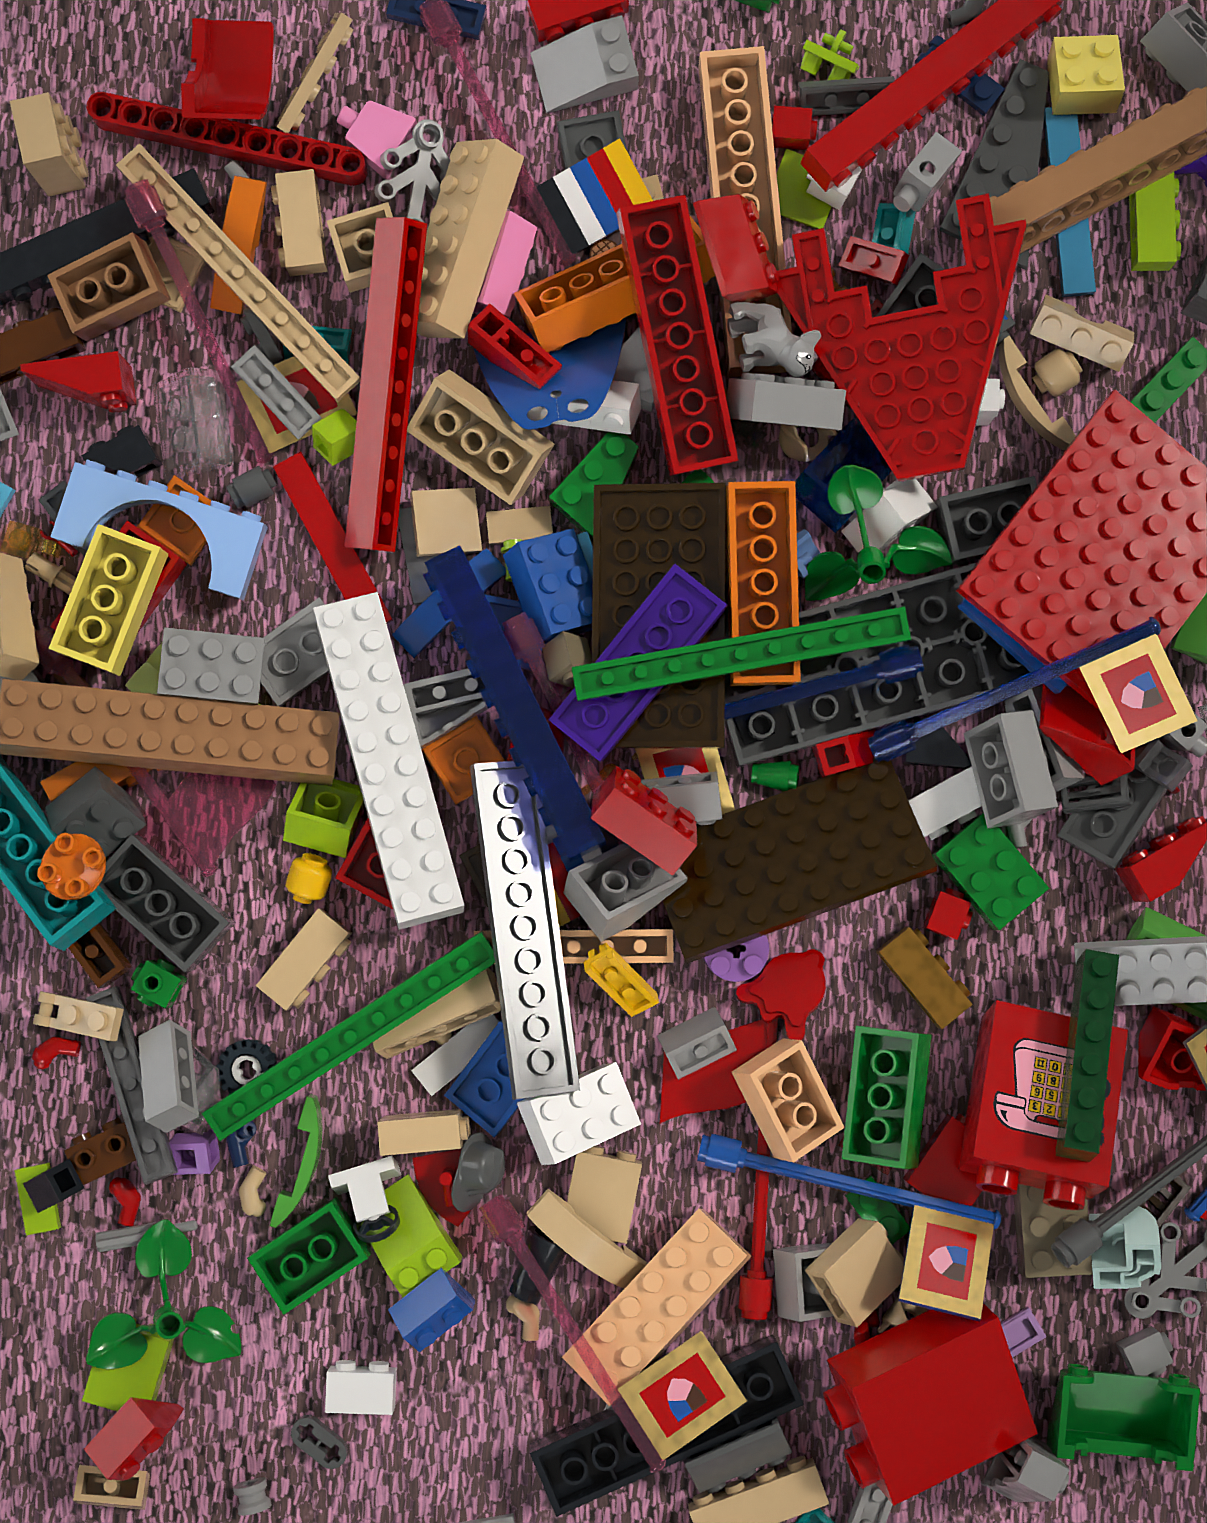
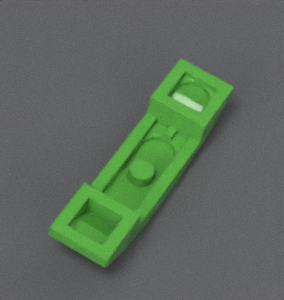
M313 1094L306 1097L297 1128L310 1132L295 1187L293 1192L282 1190L278 1194L270 1226L274 1228L280 1225L303 1199L318 1166L323 1126L318 1097Z

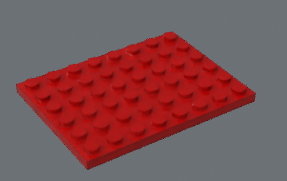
M1113 390L956 591L1100 711L1079 665L1155 631L1165 649L1207 593V467L1117 390Z

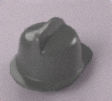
M483 1133L472 1134L465 1141L461 1149L459 1165L451 1193L452 1204L461 1212L470 1211L476 1207L484 1194L490 1193L501 1183L505 1174L506 1161L503 1150L492 1146L491 1140Z

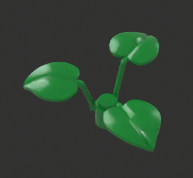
M852 464L845 465L834 473L829 482L828 500L831 507L839 514H848L856 510L863 549L857 556V562L852 558L845 561L840 553L833 551L823 552L814 556L813 560L806 566L808 575L805 577L806 601H815L841 595L855 587L860 578L868 584L878 583L884 579L886 568L890 567L891 558L899 571L906 574H921L941 566L951 565V555L947 544L938 533L924 526H913L904 529L900 533L899 544H892L884 558L881 550L869 545L862 508L874 507L880 501L883 495L882 482L877 474L869 469Z
M162 1219L148 1228L141 1237L135 1252L136 1266L141 1275L145 1277L159 1275L163 1306L155 1312L153 1324L136 1327L134 1318L122 1312H115L104 1316L92 1331L86 1355V1363L88 1365L102 1369H116L134 1364L143 1357L148 1347L146 1338L141 1334L143 1331L150 1332L151 1334L157 1332L164 1339L176 1338L182 1331H185L182 1337L183 1348L190 1359L200 1363H212L241 1355L239 1333H232L231 1325L235 1323L224 1310L215 1306H204L197 1310L193 1322L189 1320L183 1322L179 1311L171 1306L165 1274L175 1276L182 1273L190 1264L192 1248L186 1235L172 1224L170 1220Z

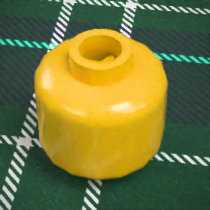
M304 853L302 857L293 859L285 886L290 893L294 894L293 899L295 901L311 904L312 900H320L326 896L332 877V869L327 865L328 861L325 858L312 853Z

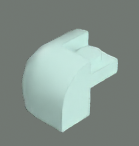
M1138 1206L1103 1233L1101 1238L1103 1246L1092 1254L1094 1289L1141 1287V1281L1152 1277L1154 1274H1160L1159 1227L1154 1216L1148 1210ZM1103 1213L1089 1214V1220L1094 1221Z

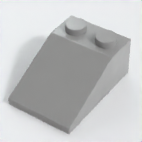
M622 15L591 23L530 52L546 113L638 90L639 75Z
M623 843L571 869L568 872L563 893L602 942L631 926L687 881V877L680 868L672 876L631 846Z
M832 1243L797 1245L773 1249L778 1317L803 1322L834 1316L805 1271Z

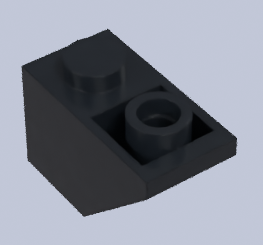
M130 425L122 428L116 433L117 436L107 442H96L88 448V452L81 455L85 462L90 460L106 466L104 470L106 472L117 474V471L121 470L133 474L137 478L163 465L146 432L139 425L135 427Z

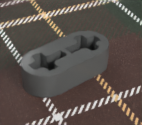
M303 1415L293 1424L291 1428L292 1441L320 1465L327 1469H336L344 1463L348 1455L347 1443L322 1421L312 1415ZM308 1424H311L314 1427L312 1434L319 1440L316 1441L311 1436H307L305 1439L301 1438L302 1430L298 1426L306 1427ZM323 1442L330 1448L337 1445L340 1448L338 1451L340 1458L333 1457L331 1460L327 1459L326 1454L328 1451L321 1443Z

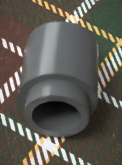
M257 466L233 478V483L227 485L226 488L239 509L243 506L249 508L274 495L272 488L277 486L268 468L262 470L260 466Z

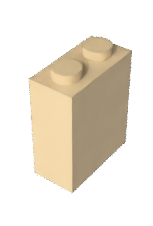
M461 1109L386 1115L377 1122L380 1156L461 1149L465 1140H468V1136L471 1135L469 1116H463Z
M593 1146L576 1154L567 1203L574 1208L576 1215L608 1239L627 1244L642 1161L636 1160L637 1155L634 1153L617 1151V1155L614 1156L604 1154L603 1147Z
M858 1218L805 1269L838 1323L858 1327L901 1284L904 1258L892 1246L887 1238V1230L878 1221Z

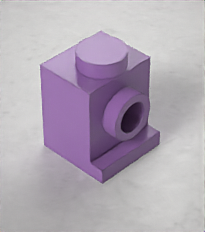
M209 1129L208 1132L176 1133L169 1142L178 1169V1173L173 1175L210 1174L220 1161L218 1140L212 1129Z

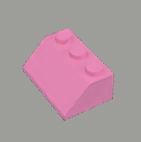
M506 211L473 313L479 314L488 304H491L505 317L510 318L515 306V296L513 293L519 290L521 280L524 277L526 263L534 244L537 227L512 211Z

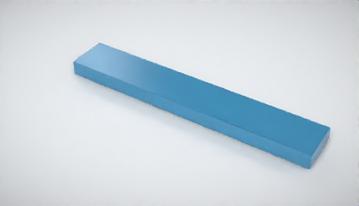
M1046 107L1044 112V130L1048 166L1055 165L1056 167L1067 161L1071 154L1081 150L1077 114L1053 115L1052 107ZM1086 218L1056 234L1062 297L1094 295L1096 292L1089 220Z

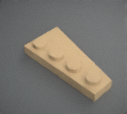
M342 12L334 14L330 21L334 26L331 31L328 30L322 36L316 47L317 56L315 59L312 58L307 64L300 78V86H296L275 124V127L285 133H289L291 129L296 131L305 117L301 110L306 101L310 103L314 101L321 88L317 84L323 72L327 75L330 73L337 60V57L333 55L339 44L345 46L353 32V29L349 27L352 19Z

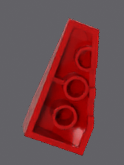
M1153 1006L1139 1033L1138 1077L1168 1090L1194 1088L1197 1091H1207L1183 1044V1041L1202 1027Z

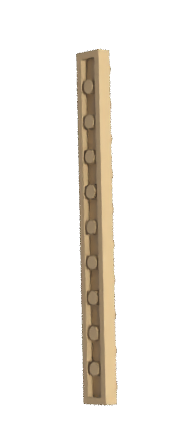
M140 143L116 164L120 172L337 402L361 381V378Z

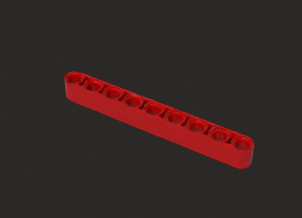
M106 92L94 93L87 101L86 108L94 123L105 131L288 172L314 169L316 177L319 179L350 186L361 184L368 175L363 154L352 147L227 119L182 118V109ZM103 108H111L107 115L98 116ZM133 115H142L138 122L129 123ZM164 122H173L169 129L160 130V126ZM194 129H204L200 136H190ZM225 136H235L234 140L231 143H221L222 139ZM256 143H266V146L262 150H252L253 146ZM288 149L298 150L296 155L291 158L283 157L284 152ZM319 156L329 157L325 164H314L315 159ZM349 163L360 164L356 171L347 172L344 170Z

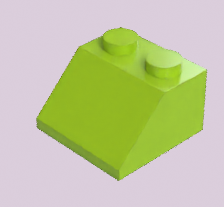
M333 779L332 786L300 783L286 813L283 841L346 858L353 843L364 806L360 786Z

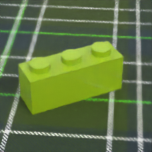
M1174 172L1129 196L1131 271H1170L1175 263L1180 260L1181 242L1176 241V229L1180 225V211L1175 210V198L1179 194V179L1174 178Z

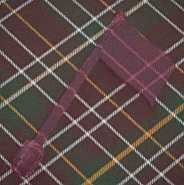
M50 626L37 630L35 632V640L39 661L49 675L57 674L62 676L70 686L87 687L73 668V661L75 659L49 649L55 630ZM126 766L198 865L203 877L212 876L217 871L218 864L215 862L231 839L263 809L276 788L273 780L188 772L168 800L146 768Z

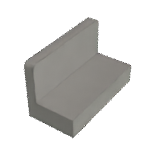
M715 1007L657 1036L678 1079L737 1050Z

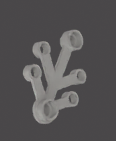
M430 119L421 120L413 128L412 139L396 149L390 148L381 154V165L387 170H393L400 166L403 158L418 150L415 165L391 180L381 181L374 190L375 196L380 201L386 202L392 199L398 190L413 182L406 218L424 222L420 216L425 188H427L435 203L440 193V183L430 168L431 155L442 171L440 174L441 182L446 175L450 159L442 147L444 140L443 130L437 122ZM424 131L430 134V142L424 140ZM388 154H392L395 157L394 165L388 162ZM382 185L389 188V196H385L382 193Z
M1168 1222L1163 1224L1159 1230V1235L1162 1239L1160 1277L1151 1285H1149V1278L1141 1281V1287L1129 1288L1125 1294V1307L1136 1318H1149L1156 1310L1181 1313L1185 1317L1194 1318L1201 1311L1199 1301L1193 1297H1186L1181 1301L1159 1297L1168 1288L1207 1292V1278L1184 1276L1207 1257V1229L1203 1234V1242L1175 1264L1176 1241L1181 1236V1230L1175 1223ZM1167 1226L1173 1227L1176 1231V1236L1173 1239H1168L1164 1235V1229ZM1144 1295L1147 1298L1148 1304L1145 1308H1139L1136 1305L1135 1300L1137 1296ZM1187 1301H1192L1196 1305V1310L1192 1314H1188L1184 1310V1304Z

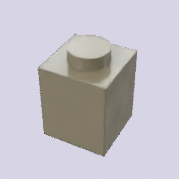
M562 631L542 647L549 681L565 685L566 687H575L571 667L592 663L588 640Z

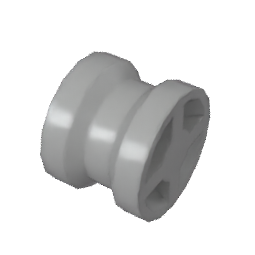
M260 1477L243 1481L233 1487L234 1495L239 1498L240 1504L237 1510L240 1516L256 1514L271 1507V1500L265 1493L267 1486L266 1478Z

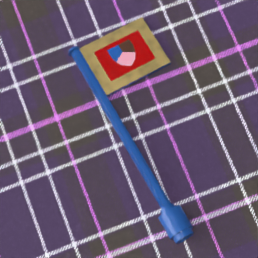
M716 1134L702 1136L697 1161L704 1162L706 1167L735 1173L737 1167L743 1168L745 1166L913 1207L898 1301L980 1321L993 1230L997 1229L1001 1223V1214L998 1210L993 1212L747 1152L746 1148L741 1147V1140Z

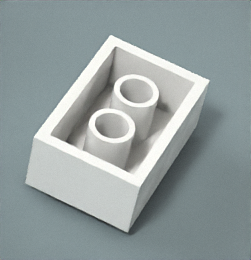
M617 1062L602 1064L580 1074L581 1091L530 1097L517 1102L541 1165L557 1164L641 1125Z

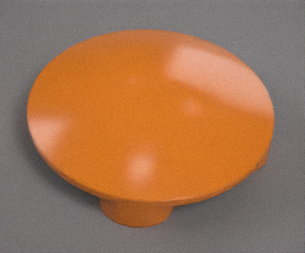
M62 833L56 837L55 841L44 853L37 875L45 888L55 897L63 900L81 899L92 893L101 883L106 870L105 854L99 843L87 835Z

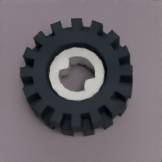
M244 1039L229 1045L225 1052L221 1053L219 1057L220 1062L216 1065V1070L219 1071L217 1080L221 1081V1088L232 1093L277 1064L275 1052L272 1053L271 1047L267 1044L264 1045L259 1040ZM244 1060L253 1062L252 1068L256 1070L253 1078L247 1079L242 1076L243 1070L239 1069Z

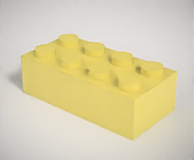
M98 524L49 649L121 676L168 553L159 546Z

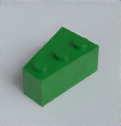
M608 432L549 496L550 504L582 533L587 531L592 542L594 485L625 484L638 456L639 446L625 434Z

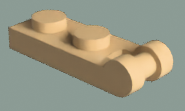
M40 991L38 1001L41 1002L39 1013L34 1016L33 1024L107 1041H117L124 1011L123 1008ZM54 1005H59L57 1017H52Z

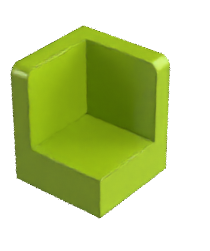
M339 409L313 424V448L332 466L354 454L357 421L345 409Z

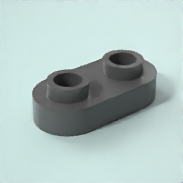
M248 307L243 309L245 316L240 318L249 336L255 333L260 342L256 347L273 365L284 361L267 327Z

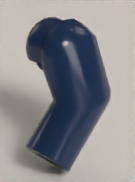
M250 1121L226 1138L233 1168L249 1164L245 1146L257 1131V1126L253 1121Z

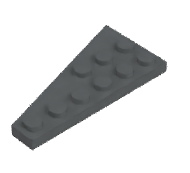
M1019 59L939 231L962 241L956 200L988 193L989 197H999L1009 192V189L1016 183L1023 180L1028 182L1038 176L1048 71ZM1030 249L1020 253L1017 267L1024 270L1027 269Z

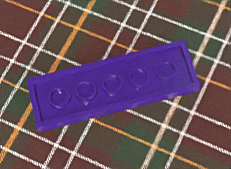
M674 564L595 663L696 645L722 615L728 605L678 565ZM663 686L578 702L574 688L549 718V721L602 763Z

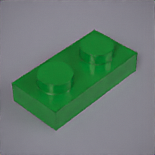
M871 1175L864 1179L876 1183ZM847 1192L844 1195L862 1219L878 1221L884 1226L888 1233L887 1238L892 1245L910 1231V1226L891 1202Z

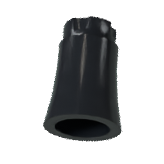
M529 1226L525 1246L509 1292L514 1297L534 1305L538 1304L542 1294L546 1293L553 1275L567 1254L537 1226Z

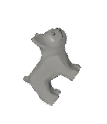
M749 302L730 304L729 313L733 316V318L728 319L727 324L730 337L736 338L740 334H744L742 336V343L746 354L739 356V363L743 372L750 371L754 366L781 365L792 377L798 378L812 370L813 362L817 360L814 354V347L821 338L820 331L812 330L801 336H796L787 328L780 308L769 304Z

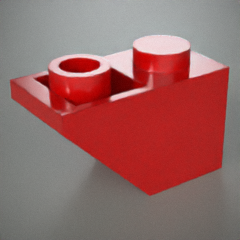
M875 729L836 738L812 747L821 778L871 764L874 758L882 756Z

